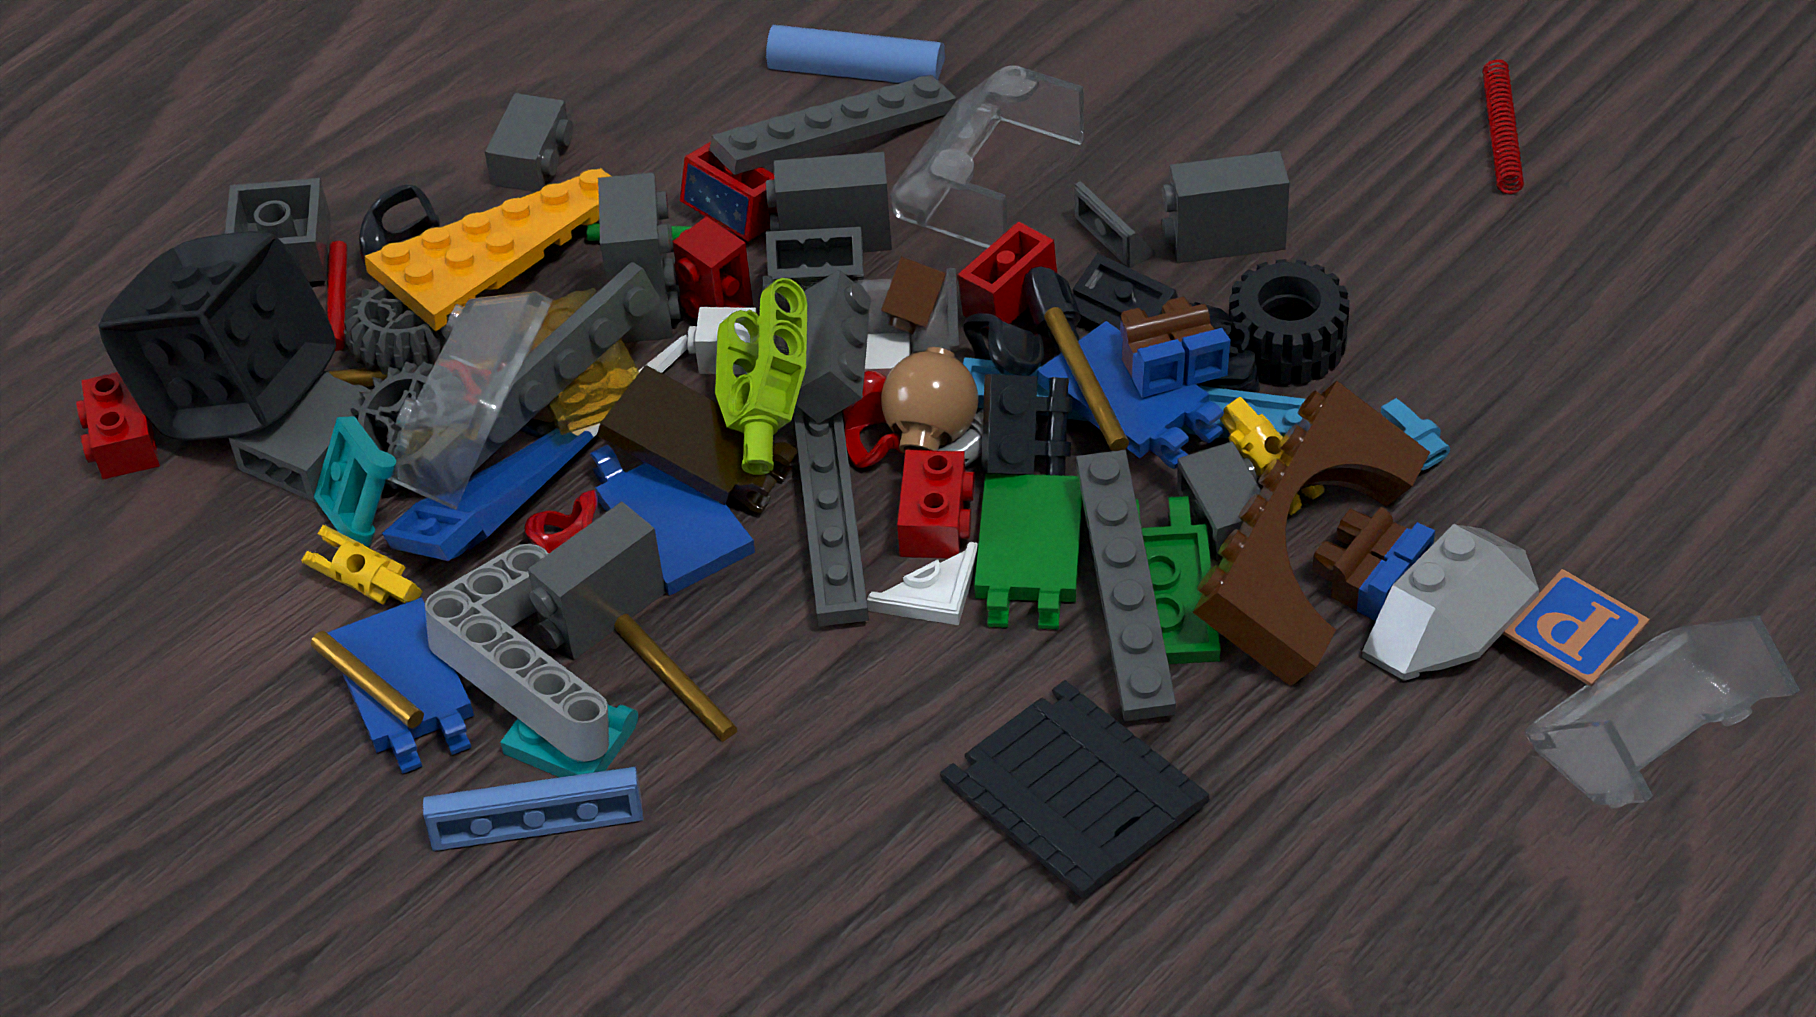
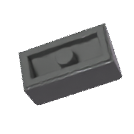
M1081 181L1075 184V218L1124 265L1132 268L1155 254V251Z

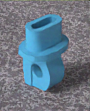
M1397 398L1381 406V414L1430 451L1421 470L1432 467L1448 456L1450 447L1440 438L1441 430L1432 420H1421Z

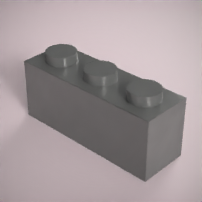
M841 270L836 271L804 291L808 304L806 370L796 405L818 423L861 400L863 397L871 297L862 285L854 283Z

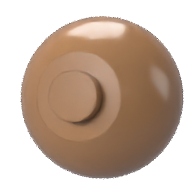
M929 347L926 351L911 354L899 361L885 379L881 394L882 411L891 430L901 436L899 449L903 453H905V450L938 451L939 446L954 442L964 435L974 421L978 410L976 383L966 366L955 359L954 353L947 349Z

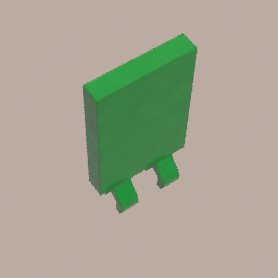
M985 473L974 586L975 598L987 599V610H989L988 627L1008 628L1010 600L1038 601V629H1059L1061 602H1076L1083 507L1078 476Z
M1188 496L1168 497V526L1141 528L1168 664L1220 662L1218 631L1192 613L1203 595L1197 588L1211 569L1206 524L1191 525ZM1136 499V504H1137V509H1138V514H1139V520H1140L1139 500Z

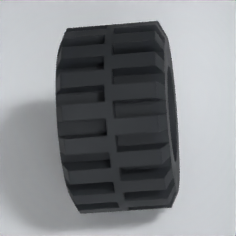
M1286 259L1276 260L1275 264L1271 265L1267 262L1258 264L1256 271L1247 270L1241 275V281L1234 283L1232 295L1229 296V318L1231 322L1242 323L1248 328L1250 340L1244 350H1251L1255 353L1260 380L1270 382L1272 379L1280 380V384L1290 385V382L1298 380L1300 384L1311 382L1312 376L1321 378L1327 375L1329 367L1336 368L1340 363L1341 355L1345 354L1347 345L1350 300H1348V292L1345 286L1339 285L1340 279L1333 273L1325 274L1324 267L1317 264L1309 266L1306 265L1307 261L1296 259V262L1292 263L1287 262Z

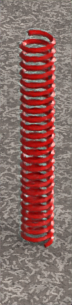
M1496 59L1485 64L1482 71L1497 187L1501 192L1513 194L1523 189L1524 178L1509 66L1504 60ZM1496 67L1503 68V69H1494V70L1490 71L1491 69L1496 68ZM1518 181L1517 184L1511 185V186H1510V185H1505V184H1503V183L1512 184V183H1516V182ZM1518 187L1516 190H1512V191L1506 190V189H1512V188Z

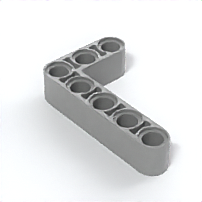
M533 544L515 546L430 595L425 602L429 649L436 656L566 756L585 762L598 759L607 752L609 747L607 700L511 628V626L537 612L529 596L530 592H532L528 568L549 554L544 548Z

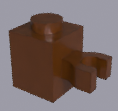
M901 256L881 308L882 315L890 318L887 325L911 335L915 334L916 328L927 331L947 279L946 273Z

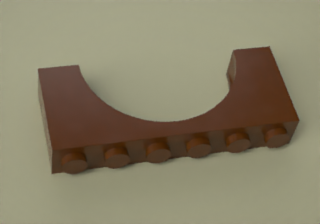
M1335 381L1321 394L1314 390L1300 406L1297 414L1302 417L1299 425L1295 424L1280 441L1278 448L1283 451L1280 459L1276 458L1262 473L1258 482L1264 486L1260 494L1256 493L1241 510L1238 518L1244 522L1240 529H1235L1221 545L1218 554L1223 559L1219 566L1215 565L1200 582L1197 590L1203 595L1192 612L1289 686H1292L1317 668L1336 632V629L1326 622L1308 601L1290 565L1286 546V522L1294 496L1298 490L1309 486L1336 485L1364 493L1384 506H1388L1413 486L1430 454V451L1338 381Z

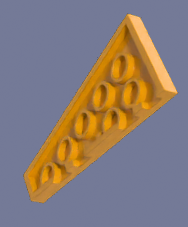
M601 168L587 170L578 177L559 184L546 185L540 191L521 198L506 200L502 205L484 212L468 214L462 220L441 228L428 229L417 237L400 243H390L381 250L364 256L366 271L437 331L447 324V315L457 308L465 312L476 304L477 294L485 289H499L544 258V249L552 243L561 246L572 239L571 230L578 225H592L598 221V178L611 177V175Z

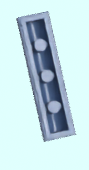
M772 25L768 35L766 57L768 69L902 83L932 75L939 80L945 60V47L943 42Z
M636 766L423 798V815L432 851L644 820Z

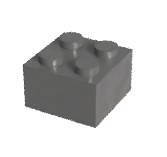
M321 178L230 185L225 234L244 231H263L274 234L294 256L308 282L325 281L331 216Z

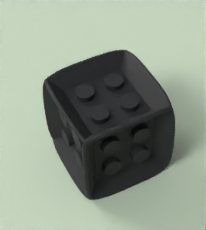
M244 231L206 236L183 242L167 250L150 262L108 306L98 325L108 356L144 415H146V418L164 436L186 441L247 435L276 422L295 405L327 367L336 348V340L329 319L299 264L278 237L263 231Z

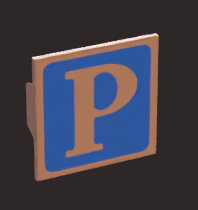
M1561 569L1539 593V596L1503 632V635L1592 687L1600 677L1603 679L1619 662L1626 648L1648 625L1650 619Z

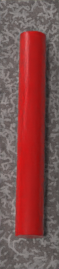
M333 241L329 245L327 317L336 340L335 351H340L345 346L344 320L346 311L347 244L343 241Z

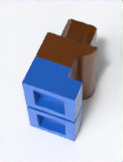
M1183 296L1168 300L1162 306V314L1148 317L1145 311L1140 308L1123 311L1121 314L1122 361L1142 398L1182 388L1183 380L1187 386L1228 375L1231 340L1223 328L1214 329L1210 324V315L1205 303L1192 306Z
M1380 507L1372 517L1349 509L1337 528V539L1348 544V548L1345 550L1329 541H1323L1314 553L1312 571L1332 582V598L1376 621L1392 585L1434 544L1435 530L1418 522L1410 530L1393 522V517L1383 507Z

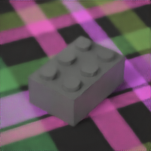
M655 172L598 178L600 247L607 283L630 262H633L644 269L661 300L659 304L624 334L617 343L673 338L672 319L681 318L678 290L671 291V286L679 285L678 276L674 268L675 258L667 257V253H674L672 226L662 224V220L669 219L666 191H657Z

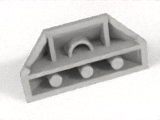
M1453 524L1392 585L1362 650V658L1404 681L1419 677V672L1442 670L1478 659L1539 596V588L1526 551L1485 529Z

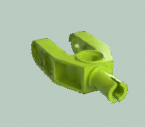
M788 278L777 279L763 290L760 298V316L750 309L748 311L738 310L726 317L718 327L715 395L726 426L744 434L742 469L754 475L767 474L769 470L772 471L774 469L773 435L776 434L778 429L792 420L806 370L807 298L803 289L796 282ZM775 293H779L787 299L790 305V313L781 310L777 305ZM735 323H739L747 329L750 335V343L741 340L737 336L734 328ZM774 335H778L786 341L789 347V355L781 353L776 348L773 339ZM733 364L741 366L747 375L743 374L736 378L733 372Z

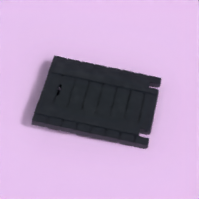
M1064 680L1052 689L1053 695L1059 700L1057 703L1052 705L1044 698H1039L966 752L965 758L972 766L966 769L965 772L952 763L940 772V776L945 783L956 792H959L964 799L975 806L990 821H993L1009 837L1011 836L1022 848L1030 852L1035 859L1047 867L1061 881L1065 882L1081 898L1085 899L1209 802V793Z

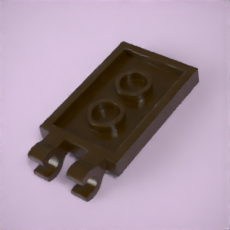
M648 365L644 366L601 421L597 432L598 437L719 503L725 505L732 496L744 503L750 510L761 513L770 501L771 497L768 495L776 485V482H783L791 471L790 463L798 452L795 447L788 443H773L774 469L772 471L769 470V473L763 475L745 472L742 469L744 434L726 426L719 404Z

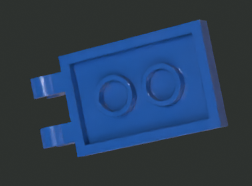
M1105 321L1078 341L1129 440V445L1126 449L1137 457L1141 458L1151 451L1168 467L1176 469L1178 467V458L1188 455L1180 449L1189 442V437L1180 429L1181 427L1186 425L1200 439L1207 443L1212 442L1223 433V428L1215 422L1224 416V411L1217 404L1209 401V393L1196 384L1187 386L1183 380L1182 388L1142 398L1122 361L1123 338L1121 332L1109 322ZM1062 353L1037 370L1038 384L1047 391H1049L1050 377L1069 378L1068 397L1073 398V410L1100 429Z
M609 445L591 452L592 459L598 465V467L593 469L594 474L601 483V485L595 487L598 502L604 510L608 512L622 501L655 528L665 590L669 596L755 553L754 540L726 504L719 503L642 461L644 464L625 473L616 454Z
M422 597L327 632L424 713L422 722L415 728H409L342 672L376 753L392 748L398 765L404 774L422 767L414 741L415 738L441 729L452 755L471 748L463 720L474 716L472 705L456 670L429 649L425 603Z

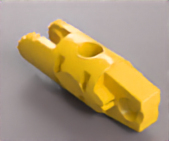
M1238 397L1224 408V416L1220 420L1230 433L1228 437L1230 442L1233 441L1244 459H1250L1256 475L1261 477L1273 460L1276 458L1280 459L1283 451L1278 448V445L1283 437L1263 414L1258 415L1242 397ZM1323 485L1309 486L1301 489L1302 493L1308 496L1309 499L1317 498L1325 490ZM1297 493L1290 505L1288 512L1290 515L1301 509L1300 506H1302Z
M322 525L317 534L329 545L339 547L332 562L318 553L309 551L305 553L301 560L303 564L361 592L383 605L389 596L405 604L420 598L423 593L416 584L401 576L406 568L404 565L326 525Z

